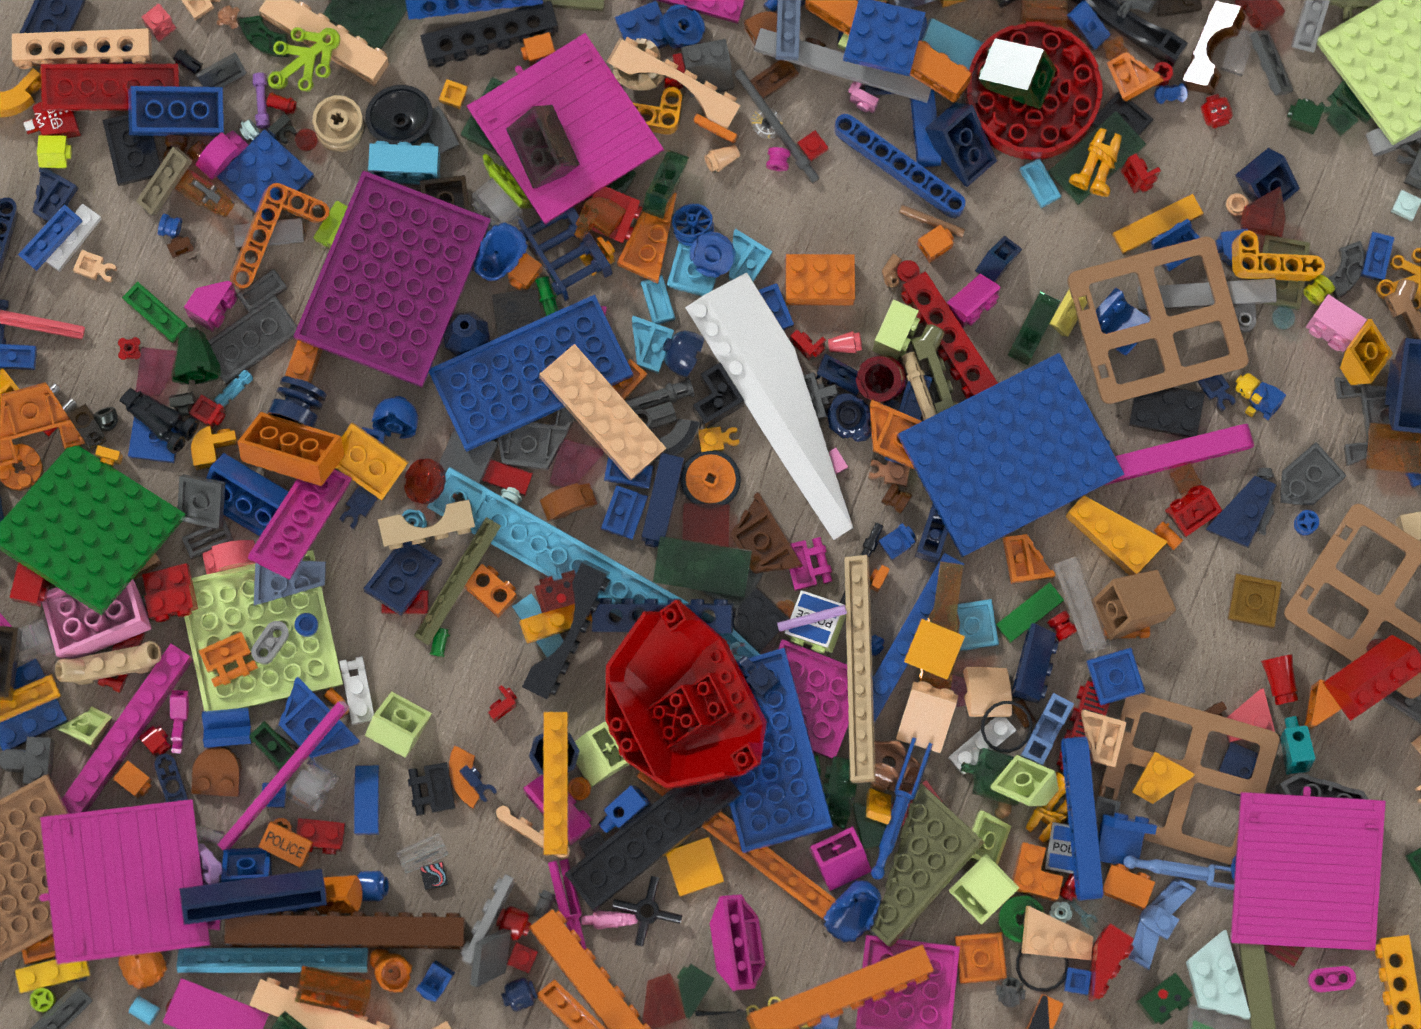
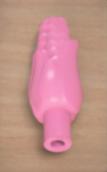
M598 910L593 913V916H581L582 925H593L595 929L618 928L619 926H628L638 922L635 914L618 913V911Z

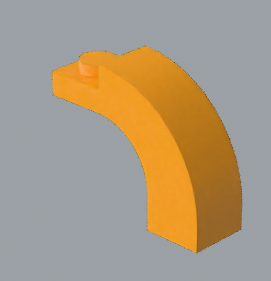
M33 68L17 86L11 90L0 92V117L17 115L35 103L30 94L36 93L41 88V76L38 71Z

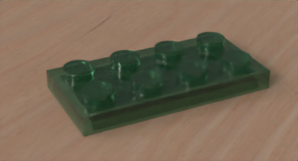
M1116 111L1048 171L1078 206L1092 194L1089 190L1095 180L1101 161H1097L1087 190L1075 187L1069 183V178L1073 174L1081 173L1089 155V144L1100 128L1107 130L1104 142H1102L1103 144L1110 146L1115 133L1122 136L1117 162L1114 163L1115 169L1110 168L1107 180L1124 166L1128 157L1135 153L1137 154L1146 146V143Z
M660 536L653 583L745 597L752 550Z

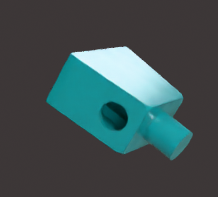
M1297 716L1287 717L1284 719L1286 729H1284L1280 737L1286 775L1309 772L1315 761V754L1308 726H1300Z

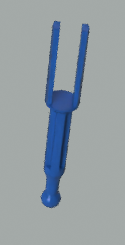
M916 738L911 739L894 789L896 798L891 810V819L886 825L879 845V857L876 866L871 870V875L874 879H881L885 874L884 867L887 858L894 849L909 802L916 797L933 747L932 743L928 744L914 788L910 794L901 791L900 787L916 742Z

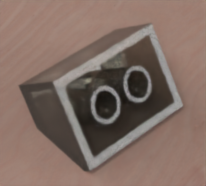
M553 105L533 106L506 128L533 189L566 176L580 165Z

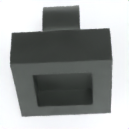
M285 113L268 128L269 133L277 141L281 139L284 144L289 143L287 138L284 137L285 133L291 132L294 136L297 135L295 128L292 127L291 119Z
M193 392L170 395V407L178 406L181 416L189 415L188 404H193L195 401Z

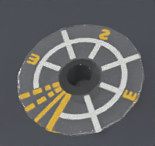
M770 108L783 126V120L780 114L774 109ZM760 109L756 110L751 120L755 132L767 139L777 137L778 134Z

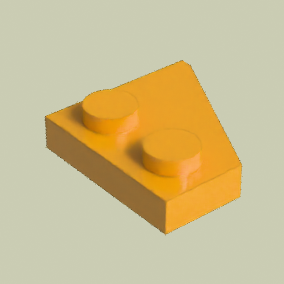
M1154 751L1132 793L1154 804L1191 779L1194 773Z

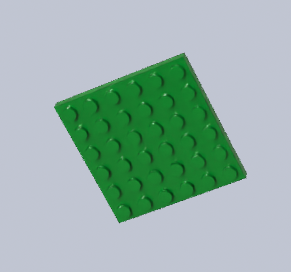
M79 445L68 447L0 522V551L102 615L185 519V513L112 466L100 462L99 458Z

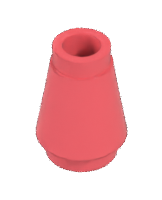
M852 331L828 339L829 351L836 353H857V351H862L860 332L854 333Z

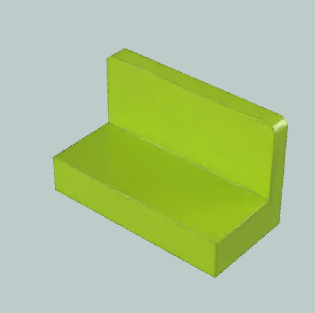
M336 201L330 209L329 216L322 222L313 236L314 240L330 249L348 206Z

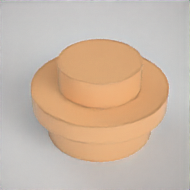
M1235 193L1228 197L1226 209L1231 215L1241 216L1248 210L1249 202L1244 195Z

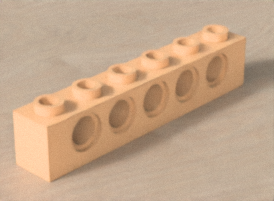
M148 28L12 34V61L20 69H31L32 66H40L41 64H123V62L146 64V62L152 61V37ZM125 45H133V48L130 51H122V48ZM86 46V52L82 54L77 53L79 47ZM102 46H110L109 51L105 53L99 52ZM64 47L63 53L54 54L56 48ZM35 48H42L40 54L31 55Z

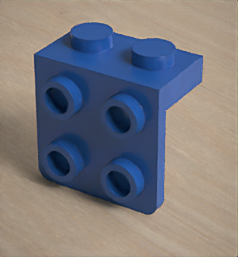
M1115 812L1114 816L1103 814L1098 838L1100 862L1124 865L1123 861L1128 855L1139 859L1144 833L1155 835L1157 825L1149 823V818L1135 816V819L1128 818L1129 815Z

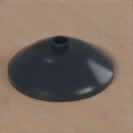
M394 85L381 90L370 100L365 113V121L370 134L377 141H386L393 145H398L399 142L413 144L420 140L430 129L433 121V108L429 98L418 88L409 85Z

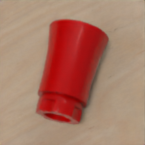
M1293 654L1261 661L1269 681L1272 697L1275 698V704L1281 705L1298 701L1296 693L1298 690L1293 669Z

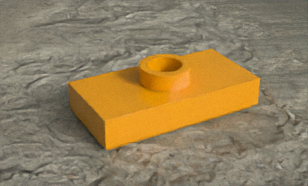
M869 788L866 795V817L888 824L891 819V795Z

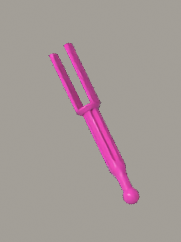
M568 859L559 861L567 898L557 861L550 862L548 866L559 911L567 920L568 930L574 929L581 938L579 944L585 950L586 944L579 920L582 912L575 887L565 875L570 870Z

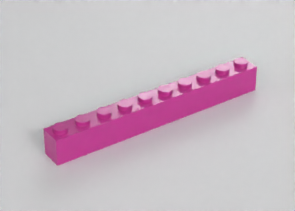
M170 644L161 660L152 669L63 796L62 801L69 814L88 812L137 742L138 737L144 732L192 663L193 659L173 644Z

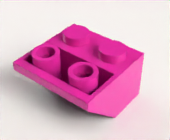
M979 274L947 302V305L962 328L967 324L972 326L980 319L979 315L983 310L988 312L997 304L996 300L999 298L998 294L1001 287L984 275Z
M230 281L198 287L185 304L184 309L191 320L213 332L215 327L219 328L225 319L223 315L228 308L231 309L236 303L237 293Z
M853 827L810 846L809 850L829 892L871 872L865 851Z

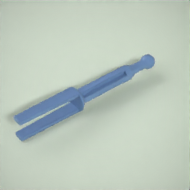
M1132 855L1126 856L1123 861L1128 869L1135 867L1143 868L1156 874L1205 881L1208 886L1234 890V885L1213 882L1215 870L1231 872V867L1215 864L1202 867L1159 859L1142 860L1136 859Z

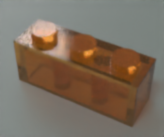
M302 965L296 986L295 1002L365 1016L370 1000L372 980Z

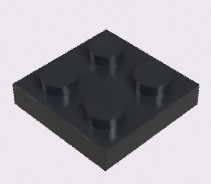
M756 587L733 612V629L760 653L779 632L777 623L790 620V617Z

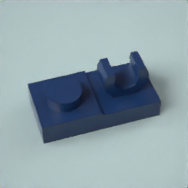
M825 354L817 371V379H820L822 376L828 379V385L835 383L854 395L858 394L859 390L856 383L858 371Z

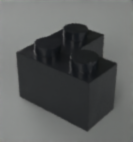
M721 362L701 373L700 380L710 395L693 404V412L702 423L703 428L707 429L744 407V399Z

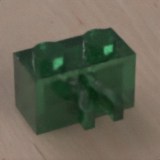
M833 756L832 765L827 764L824 778L829 779L828 783H823L828 808L851 812L857 783L850 781V759Z

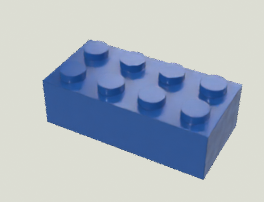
M131 86L128 90L129 135L218 136L224 133L223 87Z

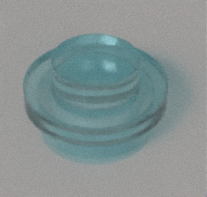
M1288 307L1277 308L1272 315L1273 324L1282 330L1290 328L1295 322L1294 312Z

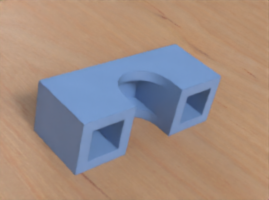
M1053 693L1020 756L1043 766L1074 703Z

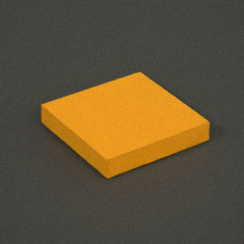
M921 619L904 662L948 680L965 636Z
M709 837L674 848L666 854L679 897L724 882Z

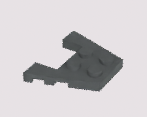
M1336 377L1334 379L1337 399L1361 398L1367 442L1344 445L1346 466H1351L1413 437L1412 432L1392 430L1389 421V405H1385L1387 387L1368 384L1350 385L1348 380H1344V378Z
M562 408L557 411L555 425L531 422L498 437L502 464L548 471L575 418L566 408Z

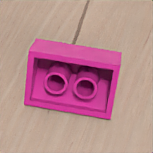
M541 775L527 784L523 790L524 794L544 816V775ZM568 793V844L571 846L592 828L589 823L592 819L584 810L580 812L574 806L577 802Z

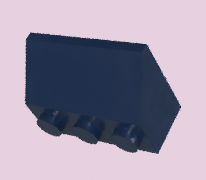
M1031 623L1027 630L1011 692L1012 697L1038 704L1040 698H1045L1048 685H1044L1046 676L1050 677L1053 663H1050L1051 654H1056L1059 641L1055 640L1056 633Z

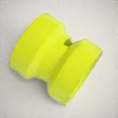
M1320 274L1314 279L1312 285H1307L1303 289V293L1310 302L1319 306L1324 301V297L1328 294L1330 295L1335 290V287L1326 276Z

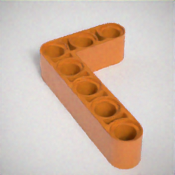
M280 183L268 186L263 193L230 275V282H232L233 286L236 289H244L252 284L281 210L318 223L324 221L329 216L328 205L323 201ZM272 188H277L281 192L279 200H274L270 196ZM293 197H298L302 201L300 209H295L292 206L291 200ZM314 206H319L323 210L321 218H316L313 215L312 210ZM264 209L272 212L271 221H265L262 218L261 214ZM255 230H260L264 234L262 242L254 240L253 233ZM247 251L255 254L256 259L252 264L245 260L244 256ZM239 272L247 276V282L244 285L236 281V275Z

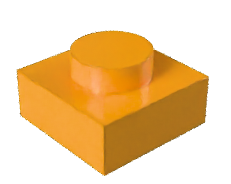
M446 79L439 102L461 109L468 86Z
M98 445L95 453L102 463L113 466L114 463L121 465L123 455L120 451Z

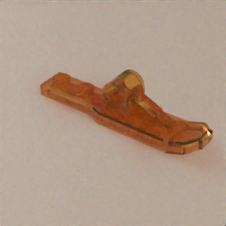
M940 561L934 608L927 621L959 633L960 620L957 610L964 565ZM954 665L948 680L920 669L919 682H927L932 687L940 690L942 688L951 690Z

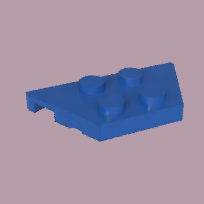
M297 677L294 681L290 697H288L284 713L279 721V726L301 746L331 710ZM339 720L309 757L313 759L359 744L360 740Z

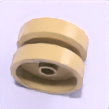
M334 95L327 97L317 105L313 112L312 122L318 141L331 151L345 152L351 150L360 143L364 136L365 125L360 107L354 100L346 96Z

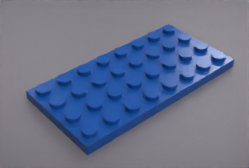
M595 294L430 369V377L466 452L565 408L539 378V375L574 344L611 386L633 377V372Z
M785 648L748 658L757 668L763 663L779 680L764 697L746 680L751 674L739 663L740 661H737L767 721L761 764L742 776L729 778L742 794L730 804L743 853L833 828Z

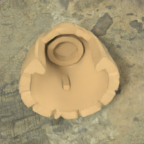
M643 38L636 39V42L639 43L637 48L644 52L648 48L659 54L657 59L661 60L658 47L652 41ZM613 66V73L618 82L636 91L656 88L665 77L662 74L646 72L627 74Z

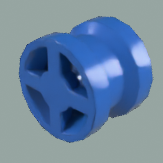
M163 214L158 226V235H168L171 239L178 237L182 227V218H170L168 214Z
M1311 510L1302 511L1294 520L1295 531L1304 536L1312 534L1319 526V517Z

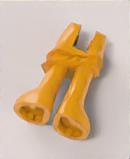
M1100 128L1089 144V155L1081 173L1071 175L1069 183L1079 189L1087 190L1097 161L1100 160L1099 170L1089 191L1098 196L1108 197L1110 187L1106 184L1110 168L1115 169L1114 163L1117 162L1122 136L1115 133L1110 146L1103 144L1102 142H1104L1107 130Z
M1057 771L1056 777L1059 790L1047 805L1037 806L1036 810L1034 809L1025 827L1031 833L1039 825L1040 820L1044 822L1047 827L1044 828L1038 838L1043 843L1050 839L1053 822L1064 824L1063 822L1068 820L1066 816L1068 814L1066 799L1056 811H1052L1065 793L1064 776Z

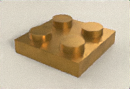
M1235 574L1227 620L1274 628L1282 582Z

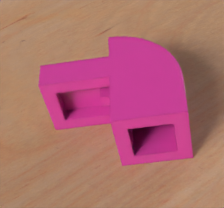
M233 130L226 135L221 133L203 150L196 166L212 180L249 144Z

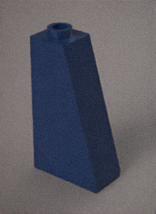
M661 453L641 541L645 542L646 546L658 548L659 545L664 546L684 466V458Z

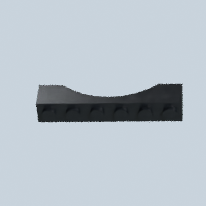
M1071 0L1077 5L1082 1H1087L1102 22L1161 62L1170 64L1172 68L1188 45V42L1170 30L1154 25L1130 10L1125 18H1122V15L1121 17L1118 16L1117 11L1122 5L1116 0Z
M587 560L581 563L572 581L575 610L569 633L553 654L531 667L522 685L523 688L545 699H548L551 694L556 695L561 685L558 682L561 674L565 675L571 664L568 662L571 653L575 655L581 643L578 641L581 632L586 633L591 623L587 619L591 612H596L601 602L598 599L601 591L605 592L611 580L608 579L609 571Z

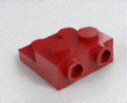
M185 563L142 574L146 591L144 598L150 619L156 620L157 623L170 620V616L178 614V617L191 615L193 610L198 609L189 564Z

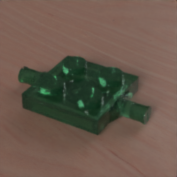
M982 748L979 750L978 761L975 765L962 762L960 771L973 774L974 786L972 794L1012 806L1019 804V801L991 790L990 787L1013 760V756Z

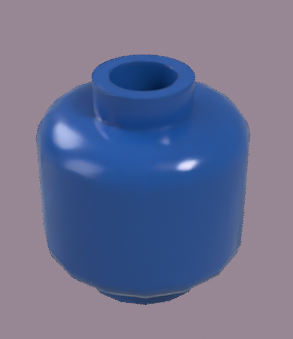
M362 871L358 874L357 877L362 886L363 902L381 901L388 894L389 881L381 871Z

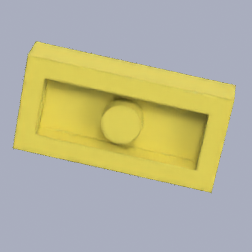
M1070 290L1066 293L1049 323L1057 332L1066 337L1069 336L1078 320ZM1085 296L1079 298L1082 311L1087 304Z

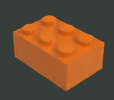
M786 254V305H854L855 254Z

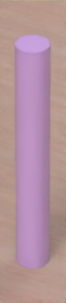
M845 605L778 622L777 624L781 632L847 614V609Z

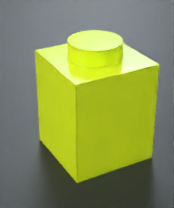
M39 135L37 146L39 168H67V159L72 157V147L67 145L66 136Z

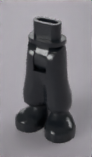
M129 388L120 398V402L126 406L128 412L142 422L160 441L167 442V450L172 454L179 452L185 446V439L187 441L191 440L200 425V421L196 417H190L183 421L178 411L160 403L145 393L143 394L141 391L136 392L134 389Z

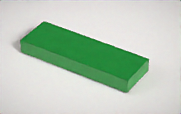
M138 281L122 297L128 305L173 344L179 338V335L184 332V329L189 328L184 321Z
M1049 582L998 622L996 627L1007 641L1011 643L1028 630L1031 623H1037L1061 604L1064 599Z

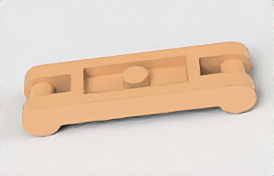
M500 806L497 809L496 815L499 821L544 849V830L541 829L540 832L532 829L533 824L523 817L518 820L511 815L509 808L506 806ZM568 847V855H554V856H556L557 858H559V859H561V860L567 859V858L569 857V855H570V849H569V847Z

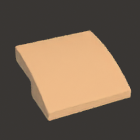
M966 667L962 671L968 690L964 695L970 717H983L992 705L1001 701H1012L1007 668ZM1003 704L995 707L987 717H1011L1012 704Z

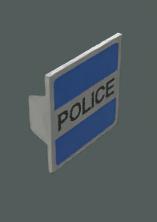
M1052 823L1045 869L1074 874L1069 825Z

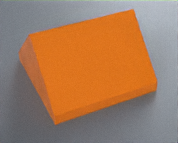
M1319 679L1311 686L1304 725L1308 726L1309 731L1341 710L1338 703L1323 684L1324 680Z

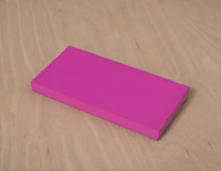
M181 978L162 1023L177 1029H263L269 1014Z

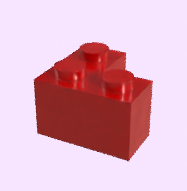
M18 562L9 598L14 602L41 607V603L46 601L51 583Z

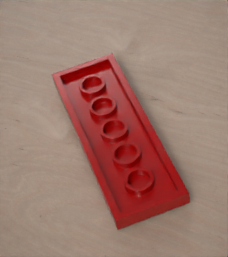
M178 64L40 65L42 111L129 110L128 90L131 86L179 87Z

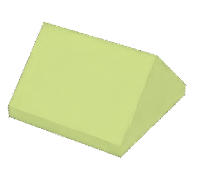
M980 810L977 813L972 830L985 842L969 860L977 863L987 854L998 865L1011 825Z

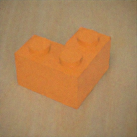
M1023 842L1019 848L1012 881L1019 887L1016 892L1053 902L1057 901L1063 876L1041 871L1046 848Z

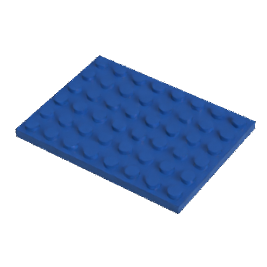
M1060 353L897 435L961 557L1124 475Z

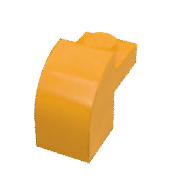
M210 426L201 429L195 435L191 444V454L195 469L210 468L218 459L216 448L238 444L235 430L221 429L217 431V434H213Z

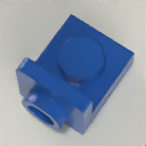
M902 523L897 529L880 539L878 543L892 561L914 546V538L916 536L909 526L905 527Z

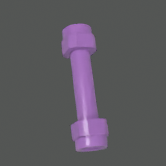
M266 73L253 74V86L256 88L258 114L255 115L256 128L266 129L270 127V116L267 114L265 94L267 76Z

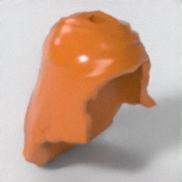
M161 952L121 956L118 961L122 975L128 982L127 984L133 985L137 989L151 987L153 984L158 983L164 977V971L167 970L166 961Z

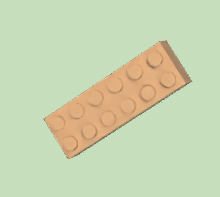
M575 344L540 373L539 378L630 481L656 460L661 453L665 452L666 447Z

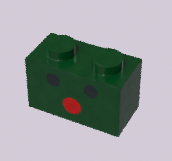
M1175 972L1137 1000L1136 1003L1152 1025L1157 1022L1162 1025L1172 1017L1170 1012L1176 1008L1180 1011L1191 1002L1188 999L1193 994Z

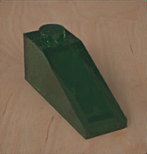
M671 150L667 151L646 192L642 212L661 219L664 218L687 166L689 157Z

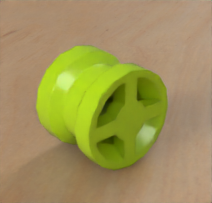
M46 988L36 989L30 997L31 1006L36 1011L46 1013L57 1002L55 994Z

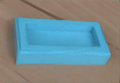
M1036 159L1020 167L1019 170L1040 208L1061 198V194L1041 159Z
M660 276L658 284L651 280L641 281V287L652 322L659 325L675 320L663 276Z

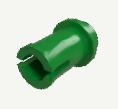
M438 629L433 638L429 655L445 656L447 637H450L448 629Z

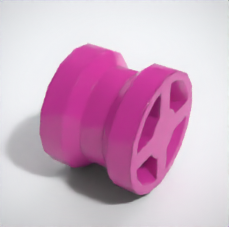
M780 147L769 148L768 155L770 157L766 163V168L773 171H787L789 166L787 159L790 157V151Z

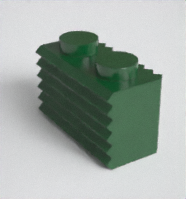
M265 721L249 735L251 742L257 746L279 771L295 753Z

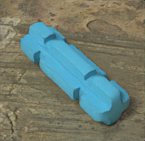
M243 370L238 375V379L235 378L223 390L222 394L220 393L215 397V403L221 404L224 407L228 405L229 400H233L245 388L244 385H248L253 380V376L247 370Z

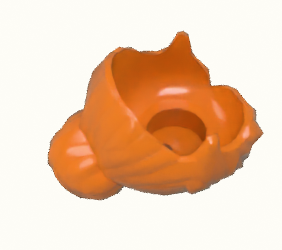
M386 949L373 950L370 954V964L374 968L375 978L380 986L389 992L402 993L408 987L411 979L412 965L399 954L389 953Z

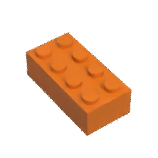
M263 412L258 414L237 441L241 462L319 486L324 484L344 457L341 436Z

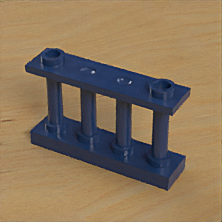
M573 207L547 224H544L541 220L527 228L522 219L518 221L519 231L524 234L526 242L529 243L552 279L553 283L551 286L557 296L561 294L565 301L569 299L566 288L592 273L601 272L604 278L612 275L608 260ZM561 219L563 221L567 219L570 224L568 226L569 229L540 245L537 244L533 238L534 234ZM571 237H578L580 239L579 247L549 263L544 255L545 252ZM583 254L591 256L592 261H590V265L563 280H560L555 270Z

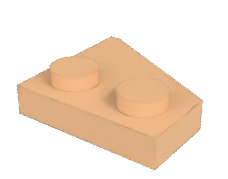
M1082 710L1081 717L1085 736L1088 739L1091 762L1112 768L1116 767L1126 722Z

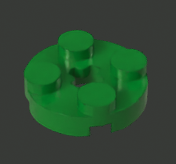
M1016 896L1007 900L1001 907L998 925L1002 933L1011 941L1023 942L1024 923L1021 925L1017 924L1018 919L1016 915L1025 913L1026 906L1044 913L1042 905L1036 899L1030 896Z

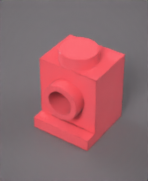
M159 3L141 17L145 27L149 29L158 42L176 29L170 15Z

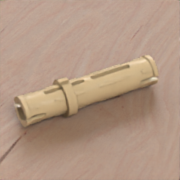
M915 352L904 354L901 358L908 375L906 377L913 387L923 420H926L937 413L925 383V373L919 366Z

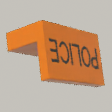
M270 821L258 847L301 868L307 862L308 852L313 842Z

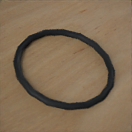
M1001 701L992 705L985 712L981 720V733L984 741L990 748L998 752L1011 753L1019 750L1028 742L1032 734L1033 722L1030 713L1023 705L1014 701ZM1003 704H1013L1021 708L1029 721V732L1025 740L1019 746L1012 749H1000L993 746L987 739L984 731L985 720L988 714L995 707Z
M1022 948L1020 949L1016 958V971L1019 979L1026 987L1035 991L1048 992L1056 989L1065 981L1067 968L1069 967L1068 958H1064L1065 972L1062 979L1056 985L1048 988H1036L1028 984L1022 977L1019 969L1020 957L1022 955Z

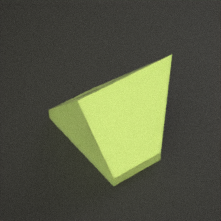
M91 706L89 711L54 729L96 749L112 716Z

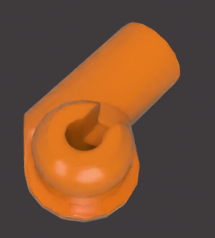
M330 688L324 694V697L334 706L338 701L345 702L344 698L333 688ZM349 709L345 712L344 715H348Z

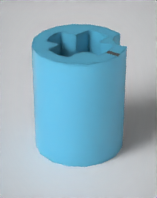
M138 996L132 1003L128 1013L150 1026L156 1019L160 1008Z

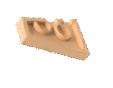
M1026 906L1022 953L1091 960L1093 936L1030 906Z

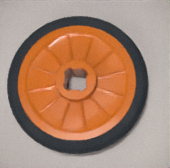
M717 450L694 454L685 463L681 474V487L685 496L693 504L706 509H716L727 505L737 495L741 483L737 464L727 454ZM708 475L715 477L714 483L711 484L706 481Z

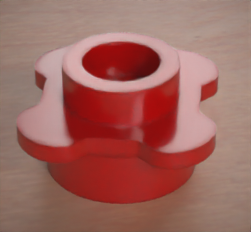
M137 337L132 339L120 338L118 340V345L120 346L118 357L121 360L139 359L141 356L139 349L140 339Z

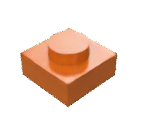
M881 565L879 570L874 569L870 576V582H872L871 590L879 592L890 571L889 568Z

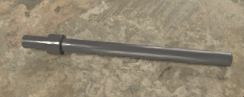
M739 69L734 73L793 155L800 170L803 169L811 182L815 183L820 177L810 165L811 161L807 155L802 154L743 70Z

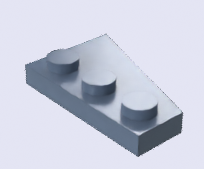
M301 561L290 580L255 563L254 606L324 586L326 582V562Z

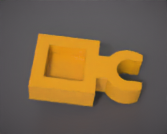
M721 426L700 429L698 437L701 452L724 451V444L726 443L730 446L738 445L739 439L731 440L729 437L730 434L737 433V428L731 427L723 433L721 432Z

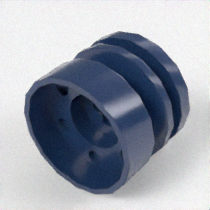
M282 377L280 385L283 387H278L276 391L285 399H273L268 414L314 428L318 416L310 409H322L323 405L319 401H325L327 394L307 381Z

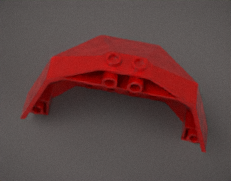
M680 600L673 601L659 612L644 611L606 664L605 721L609 727V733L615 739L619 747V753L624 760L663 787L683 788L742 776L761 764L767 721L726 640Z

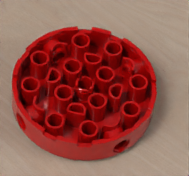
M1026 22V24L1011 25L993 34L976 52L969 68V72L972 74L970 83L965 89V103L973 105L990 145L998 151L1012 157L1027 160L1055 157L1077 145L1086 136L1095 121L1103 91L1099 66L1089 48L1077 36L1061 27L1057 28L1046 25L1044 22ZM995 39L1044 49L1057 68L1041 109L988 90L979 80L980 69L984 66L988 49L993 45Z

